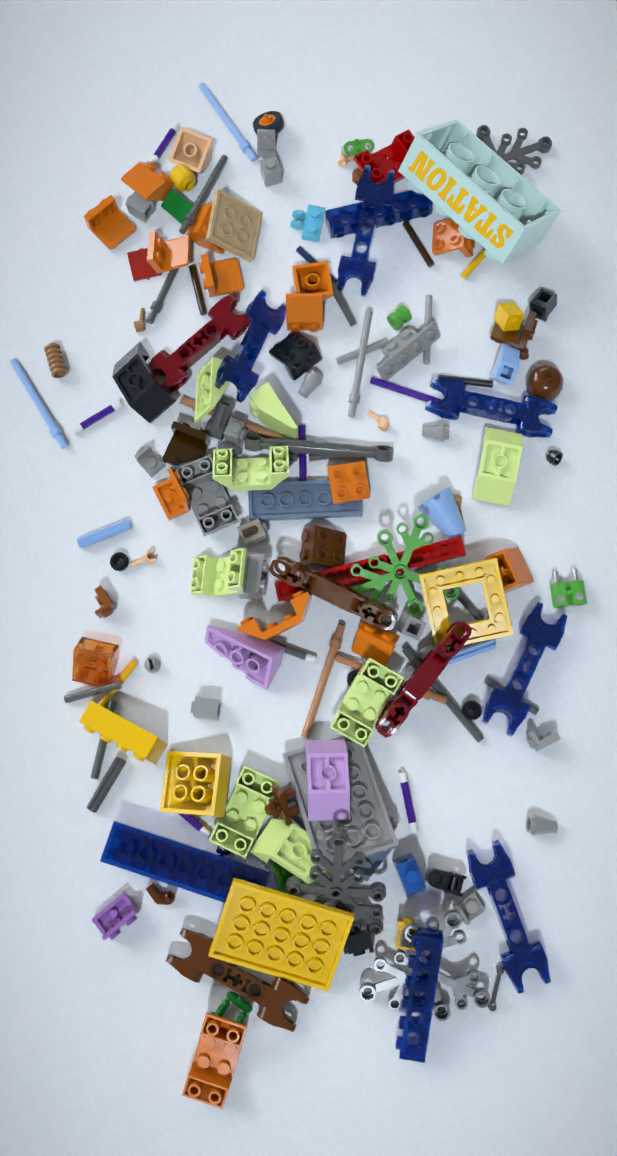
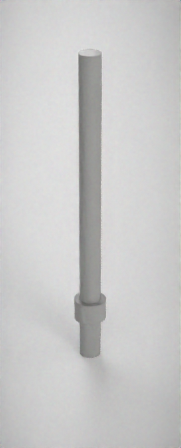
M372 311L365 312L353 388L348 401L350 403L349 417H355L357 404L360 402L359 391Z

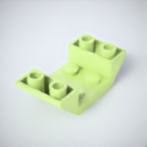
M486 427L479 471L475 480L472 499L509 507L523 449V434Z
M270 446V457L233 459L232 448L213 449V480L232 491L272 490L289 476L288 446Z
M247 549L231 550L230 556L224 558H214L208 555L194 557L190 594L213 597L244 594L248 565Z
M368 658L341 701L330 728L365 748L374 732L373 727L391 695H395L404 677Z
M244 765L235 783L237 785L225 808V816L217 822L209 841L246 859L267 816L264 808L269 804L268 800L274 798L271 786L275 784L280 786L281 782Z
M272 818L250 852L265 863L272 859L303 880V884L323 885L320 881H313L309 877L310 868L317 866V864L312 863L310 860L312 847L307 832L293 822L287 826L285 821ZM327 870L322 871L330 879L333 876ZM311 893L317 898L321 895L317 893Z

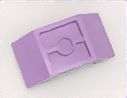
M345 739L305 741L308 822L350 820V785Z

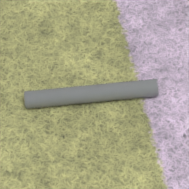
M387 338L368 345L366 354L385 347L389 343ZM359 349L336 358L338 365L358 358Z

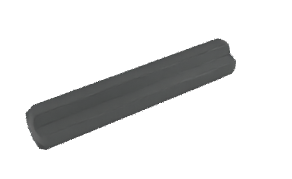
M120 757L115 758L88 803V810L94 813L98 811L126 764L125 760Z

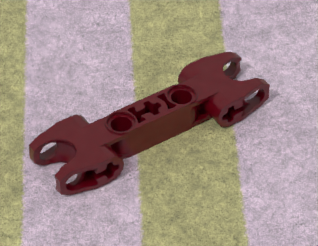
M235 293L218 301L208 312V316L212 319L199 329L171 355L166 350L156 354L149 362V368L154 376L163 375L166 377L162 385L168 386L171 392L180 389L190 379V374L186 370L193 366L227 335L232 340H236L245 333L256 317L255 312L248 310L241 315L232 313V310L239 302L238 296ZM211 332H216L214 335H209ZM184 355H190L187 358H182Z
M457 621L447 628L437 641L436 646L426 655L401 687L396 697L388 703L375 723V729H377L378 733L387 738L397 731L408 717L411 709L420 701L445 669L450 659L466 643L471 635L472 627L464 621ZM461 626L463 633L458 637L456 629ZM446 643L448 644V647L450 648L449 650H446V647H445V644H446ZM398 707L401 709V712L399 713L394 709ZM383 722H390L388 729H381Z

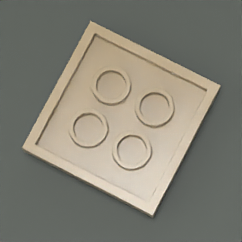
M218 189L214 193L205 240L248 262H252L255 257L262 212Z

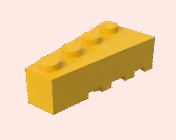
M93 701L89 703L79 720L80 723L85 725L83 727L84 730L91 734H94L95 731L101 734L100 739L109 744L111 740L117 743L116 748L125 753L130 750L134 753L133 757L141 762L146 759L156 765L168 745L157 736Z

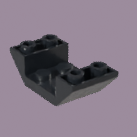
M139 342L114 365L112 377L129 406L148 423H152L173 405L176 399L168 386L158 383L146 363L150 356L142 343Z

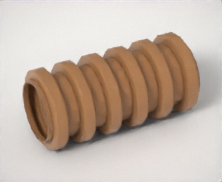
M57 343L46 345L44 351L46 352L51 376L54 378L64 377L68 372L60 345Z

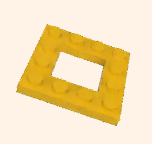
M497 558L419 574L435 646L439 638L450 626L443 590L482 582L489 619L467 623L472 627V631L464 645L514 635ZM461 626L456 629L458 637L463 633Z

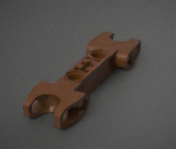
M285 556L277 557L269 567L270 573L291 586H298L318 598L349 613L360 616L363 621L383 630H392L399 616L393 608L376 599L367 598L329 577L310 570L306 565ZM279 563L285 566V571L279 568ZM368 607L372 608L371 612L367 611ZM388 615L392 621H385L382 616Z
M185 928L181 929L179 934L191 944V954L187 958H180L169 954L165 960L173 966L182 976L196 983L200 982L203 974L208 975L260 1004L261 1006L256 1015L272 1026L294 1032L297 1024L284 1014L283 1007L291 1000L307 1004L310 999L309 996L286 979L275 976L272 984H269L235 964L209 957L208 954L213 939L202 933ZM220 963L224 966L225 971L223 974H217L214 971L215 964ZM230 968L232 971L228 979H226L224 977L227 975ZM237 974H240L241 981H239L238 984L234 983V977H236ZM251 985H260L262 992L257 995L253 994L250 990Z

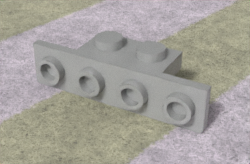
M434 322L430 323L419 333L410 327L407 328L381 350L388 359L376 369L384 381H388L441 337Z

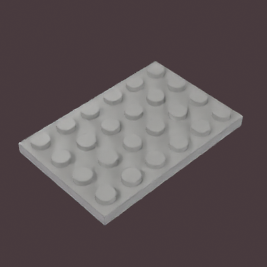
M340 736L330 740L345 739L350 785V820L308 822L305 747L283 753V759L295 791V797L312 850H322L323 855L333 863L334 845L331 843V832L338 827L344 828L348 833V842L343 846V864L352 858L355 852L361 851L366 857L397 848L399 844L365 748L345 736ZM320 863L317 864L322 871L326 870Z

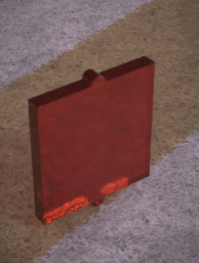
M140 248L137 251L127 253L134 281L149 280L151 277L162 275V273L157 274L147 262L148 248Z

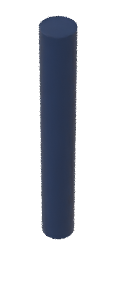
M301 246L296 249V252L308 263L318 262ZM330 273V276L332 277L336 285L338 280Z

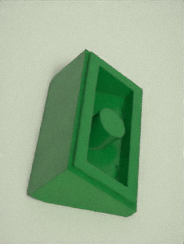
M171 189L162 202L161 207L182 225L184 222L183 218L186 213L190 212L192 205Z

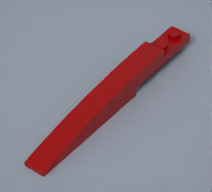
M461 536L414 549L407 564L409 570L412 572L429 567L428 565L466 556ZM404 551L396 553L399 561L401 560ZM388 555L377 556L381 561L392 564ZM369 558L318 571V573L347 587L370 581V579L362 576L352 575L351 566L353 564H360L363 569L380 575L388 572L379 568H371L368 563ZM373 559L371 561L372 565H376L378 563L377 559ZM355 567L353 569V572L358 573L360 571L359 567ZM398 569L396 573L402 574L403 569ZM283 581L274 583L278 602L294 599L293 595L299 591L307 592L298 586H291Z

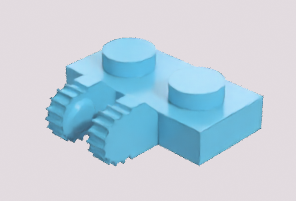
M308 205L307 213L298 210L293 211L292 217L299 220H292L290 227L303 230L302 240L319 242L325 216V207Z

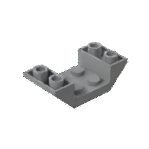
M210 455L175 469L180 477L183 488L188 493L190 505L204 536L239 522L223 485L213 480V460Z

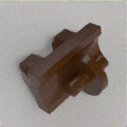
M275 784L271 786L274 798L268 800L269 804L264 808L265 813L272 815L274 819L278 817L284 819L285 824L288 826L292 824L291 818L300 814L299 807L294 801L289 804L287 803V800L296 796L295 791L290 785L280 788Z

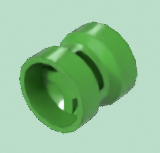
M403 305L397 307L396 312L387 316L388 323L396 331L400 330L404 323H408L412 319L410 311Z

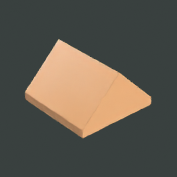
M181 127L168 161L177 165L185 164L190 170L201 174L211 163L213 139Z

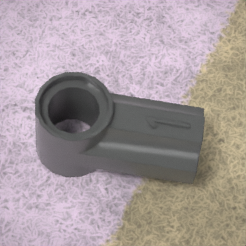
M220 400L217 402L212 417L205 426V431L209 436L221 441L224 439L223 433L233 409L231 404Z

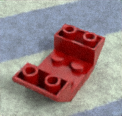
M408 129L396 135L391 145L373 154L366 150L354 156L353 160L371 186L383 190L405 178L398 170L415 137Z

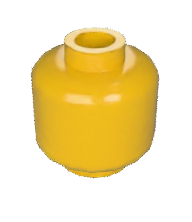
M185 164L174 166L170 173V179L180 192H188L194 187L196 177Z

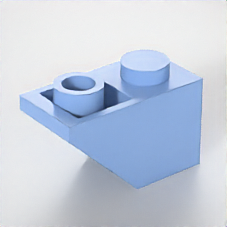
M502 344L489 379L503 385H512L519 368L520 350Z

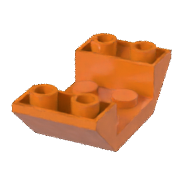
M303 590L293 595L294 599L290 600L297 615L291 613L283 617L284 622L280 624L274 622L267 625L264 629L259 618L248 617L240 622L241 626L237 627L240 632L264 640L271 639L304 622L312 594Z
M208 1012L206 1013L200 1032L199 1043L182 1096L223 1109L245 1038L247 1025Z

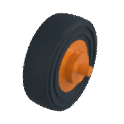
M277 111L262 113L253 121V129L256 135L257 129H275V134H277L284 127L283 117Z

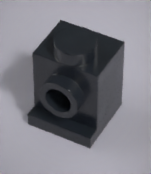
M542 288L530 302V311L537 312L535 318L547 321L548 315L557 306V294Z
M368 929L348 935L343 949L344 954L353 953L354 956L365 954L366 949H369L370 953L374 952Z

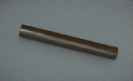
M405 221L402 225L428 267L433 266L434 262L409 221Z
M190 265L189 271L199 312L203 316L207 314L196 266Z

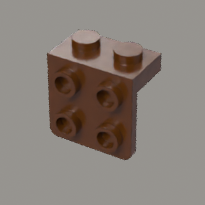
M529 311L525 326L521 325L519 330L503 331L495 321L490 339L499 344L503 343L516 349L525 350L528 340L532 341L538 323V320H535L537 312Z
M318 525L303 529L301 534L302 546L299 553L300 563L307 567L314 564L331 568L344 565L346 533Z

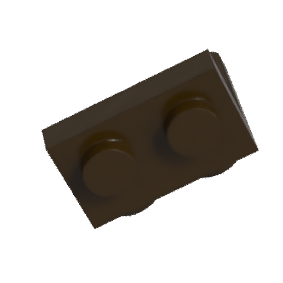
M173 421L171 426L173 436L162 457L163 461L176 466L203 458L210 444L207 432L201 428L194 429L183 421H180V423Z

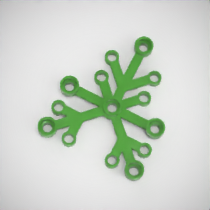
M423 513L414 516V528L411 536L408 533L409 528L406 523H399L396 527L406 546L400 561L392 545V533L387 529L378 532L377 541L385 547L392 564L381 561L377 556L369 558V566L374 569L379 568L387 571L388 573L384 575L363 569L360 564H353L351 566L352 575L370 579V581L352 588L353 590L363 593L374 588L371 598L379 600L385 583L392 580L389 589L384 593L385 601L388 603L395 601V594L401 583L409 601L407 604L409 612L413 615L422 613L424 606L421 600L415 597L408 581L409 579L421 584L419 574L411 572L407 564L414 549L423 545H430L434 542V536L430 532L424 533L419 538L421 530H425L429 526V519ZM419 518L424 519V522L422 524L417 523V520ZM401 526L406 527V530L404 532L399 531V528ZM387 534L388 538L386 540H382L381 535ZM430 535L432 537L431 540L425 541V537ZM373 559L378 560V563L376 565L371 564V561ZM355 567L360 568L358 573L353 572ZM440 567L438 570L446 569V567ZM398 569H403L402 574L396 573ZM455 587L452 593H448L446 589L443 590V593L447 599L453 600L458 597L459 588ZM389 593L393 594L391 599H387L386 596ZM413 603H418L417 608H412L411 606Z

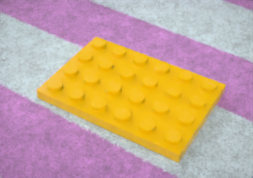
M233 878L208 956L328 992L355 918L354 913Z

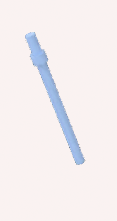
M200 83V90L237 140L239 148L243 153L247 154L252 162L256 161L257 156L252 151L249 142L244 140L204 83Z
M12 359L10 361L12 367L47 423L50 434L57 440L61 449L66 448L68 444L62 436L63 432L60 427L56 426L17 359Z

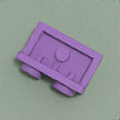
M123 892L91 920L102 933L103 940L108 938L113 940L121 933L120 928L124 924L129 926L137 919L136 914L140 910L127 893Z

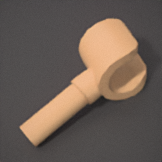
M340 154L338 165L345 167L347 162H355L353 157H345Z
M372 411L367 413L379 422L377 427L384 432L388 430L390 425L387 418H381Z
M149 550L146 552L145 557L130 562L131 567L145 562L154 564L156 558H148V556L154 554V551Z

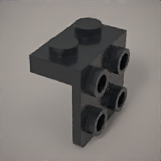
M299 332L288 334L286 338L269 350V354L285 366L290 378L294 381L322 360L315 343Z

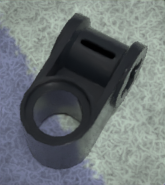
M437 868L427 871L425 880L428 885L462 897L461 890L467 876ZM435 872L440 874V881L437 884H433L431 881V876Z

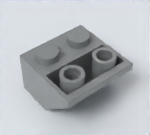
M264 554L248 556L244 594H238L239 598L262 600V595H266L267 584H265L266 580L264 577H268L269 565L268 561L265 560Z

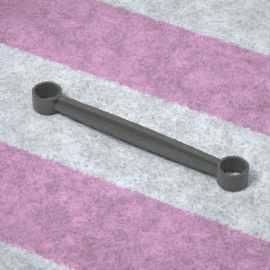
M256 434L245 436L244 447L248 451H261L263 449L270 450V446H288L289 452L374 458L380 462L392 461L394 448L388 445L369 447L308 440L269 439Z

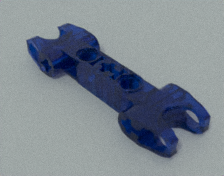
M367 164L358 181L355 200L363 201L364 203L351 257L341 255L337 283L338 290L342 292L347 280L351 278L359 279L362 283L361 296L363 297L367 296L374 280L377 263L368 261L380 208L381 206L391 207L395 170L390 169L386 180L376 184L370 179L371 165ZM368 210L375 212L371 217L365 215ZM366 223H368L369 232L363 234V231L366 229ZM365 246L367 249L365 252L359 253L357 248Z
M263 289L258 292L245 310L244 315L252 321L235 357L226 355L217 370L215 387L220 389L226 381L233 383L237 388L236 400L240 403L246 399L259 379V375L252 371V368L268 332L276 335L285 320L286 305L282 303L277 309L270 308L266 303L267 293Z
M432 378L430 387L441 392L444 399L440 401H426L425 410L444 419L458 420L461 412L504 423H511L517 425L516 433L530 438H547L552 435L553 429L542 424L538 416L555 414L558 406L541 397L526 395L523 396L522 402L519 403L508 399L465 391L466 383L459 379ZM469 402H475L477 405L472 406ZM505 410H511L513 414H508Z
M540 602L535 605L533 611L524 620L519 634L527 637L528 640L504 690L494 686L486 701L481 721L487 724L494 713H503L509 720L506 735L510 737L514 735L519 725L526 718L531 704L522 700L545 647L555 651L565 631L568 616L562 614L555 624H547L541 617L543 604ZM529 648H534L537 651V655H532L529 652ZM527 661H529V663H528V665H527V667H526V670H527V671H524V670H523V669H524L523 665H524ZM513 681L520 683V690L514 688Z
M499 840L492 841L494 857L490 863H480L473 849L466 850L469 873L475 889L479 890L486 887L509 948V951L499 954L505 973L510 978L516 992L520 994L524 992L522 975L528 968H535L543 983L551 982L548 960L539 940L529 944L506 880L516 876L515 871ZM503 889L505 897L498 901L495 893L497 890ZM499 905H505L506 910L512 913V915L509 916L510 920L503 918V916L506 915L505 909L503 907H499ZM514 930H518L520 933L517 941H512L510 937Z

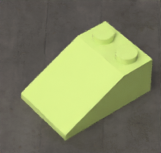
M212 357L197 373L195 423H199L215 407L230 382H232L234 378L233 363Z
M269 383L249 393L250 401L248 403L251 407L250 412L255 419L258 418L262 424L288 439L299 440L297 425Z

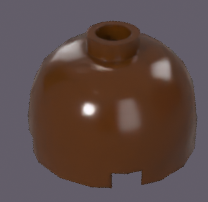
M543 364L535 367L526 379L527 393L538 402L553 401L563 389L564 379L562 373L552 365Z

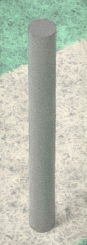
M431 295L425 297L424 328L432 323L433 297ZM431 345L423 351V364L425 365L430 364Z

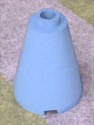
M450 487L418 506L419 511L425 514L448 539L465 536L463 532L466 531Z

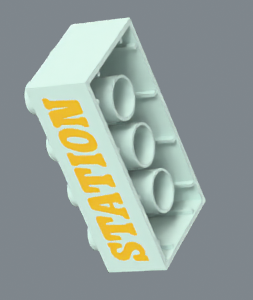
M458 120L417 133L398 170L408 179L407 185L411 190L427 196L433 202V209L438 214L449 216L459 225V232L468 239H475L485 248L484 253L486 257L496 263L504 264L538 246L562 211Z

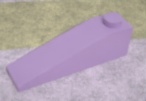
M208 625L206 629L205 643L221 657L225 656L233 663L232 666L235 669L239 668L242 670L250 682L266 690L269 688L282 664L284 647L269 640Z

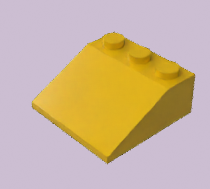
M168 751L159 812L224 818L231 757L214 753Z

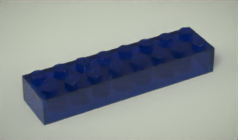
M120 821L113 822L100 862L224 903L226 902L233 878L266 887L271 873L269 870Z

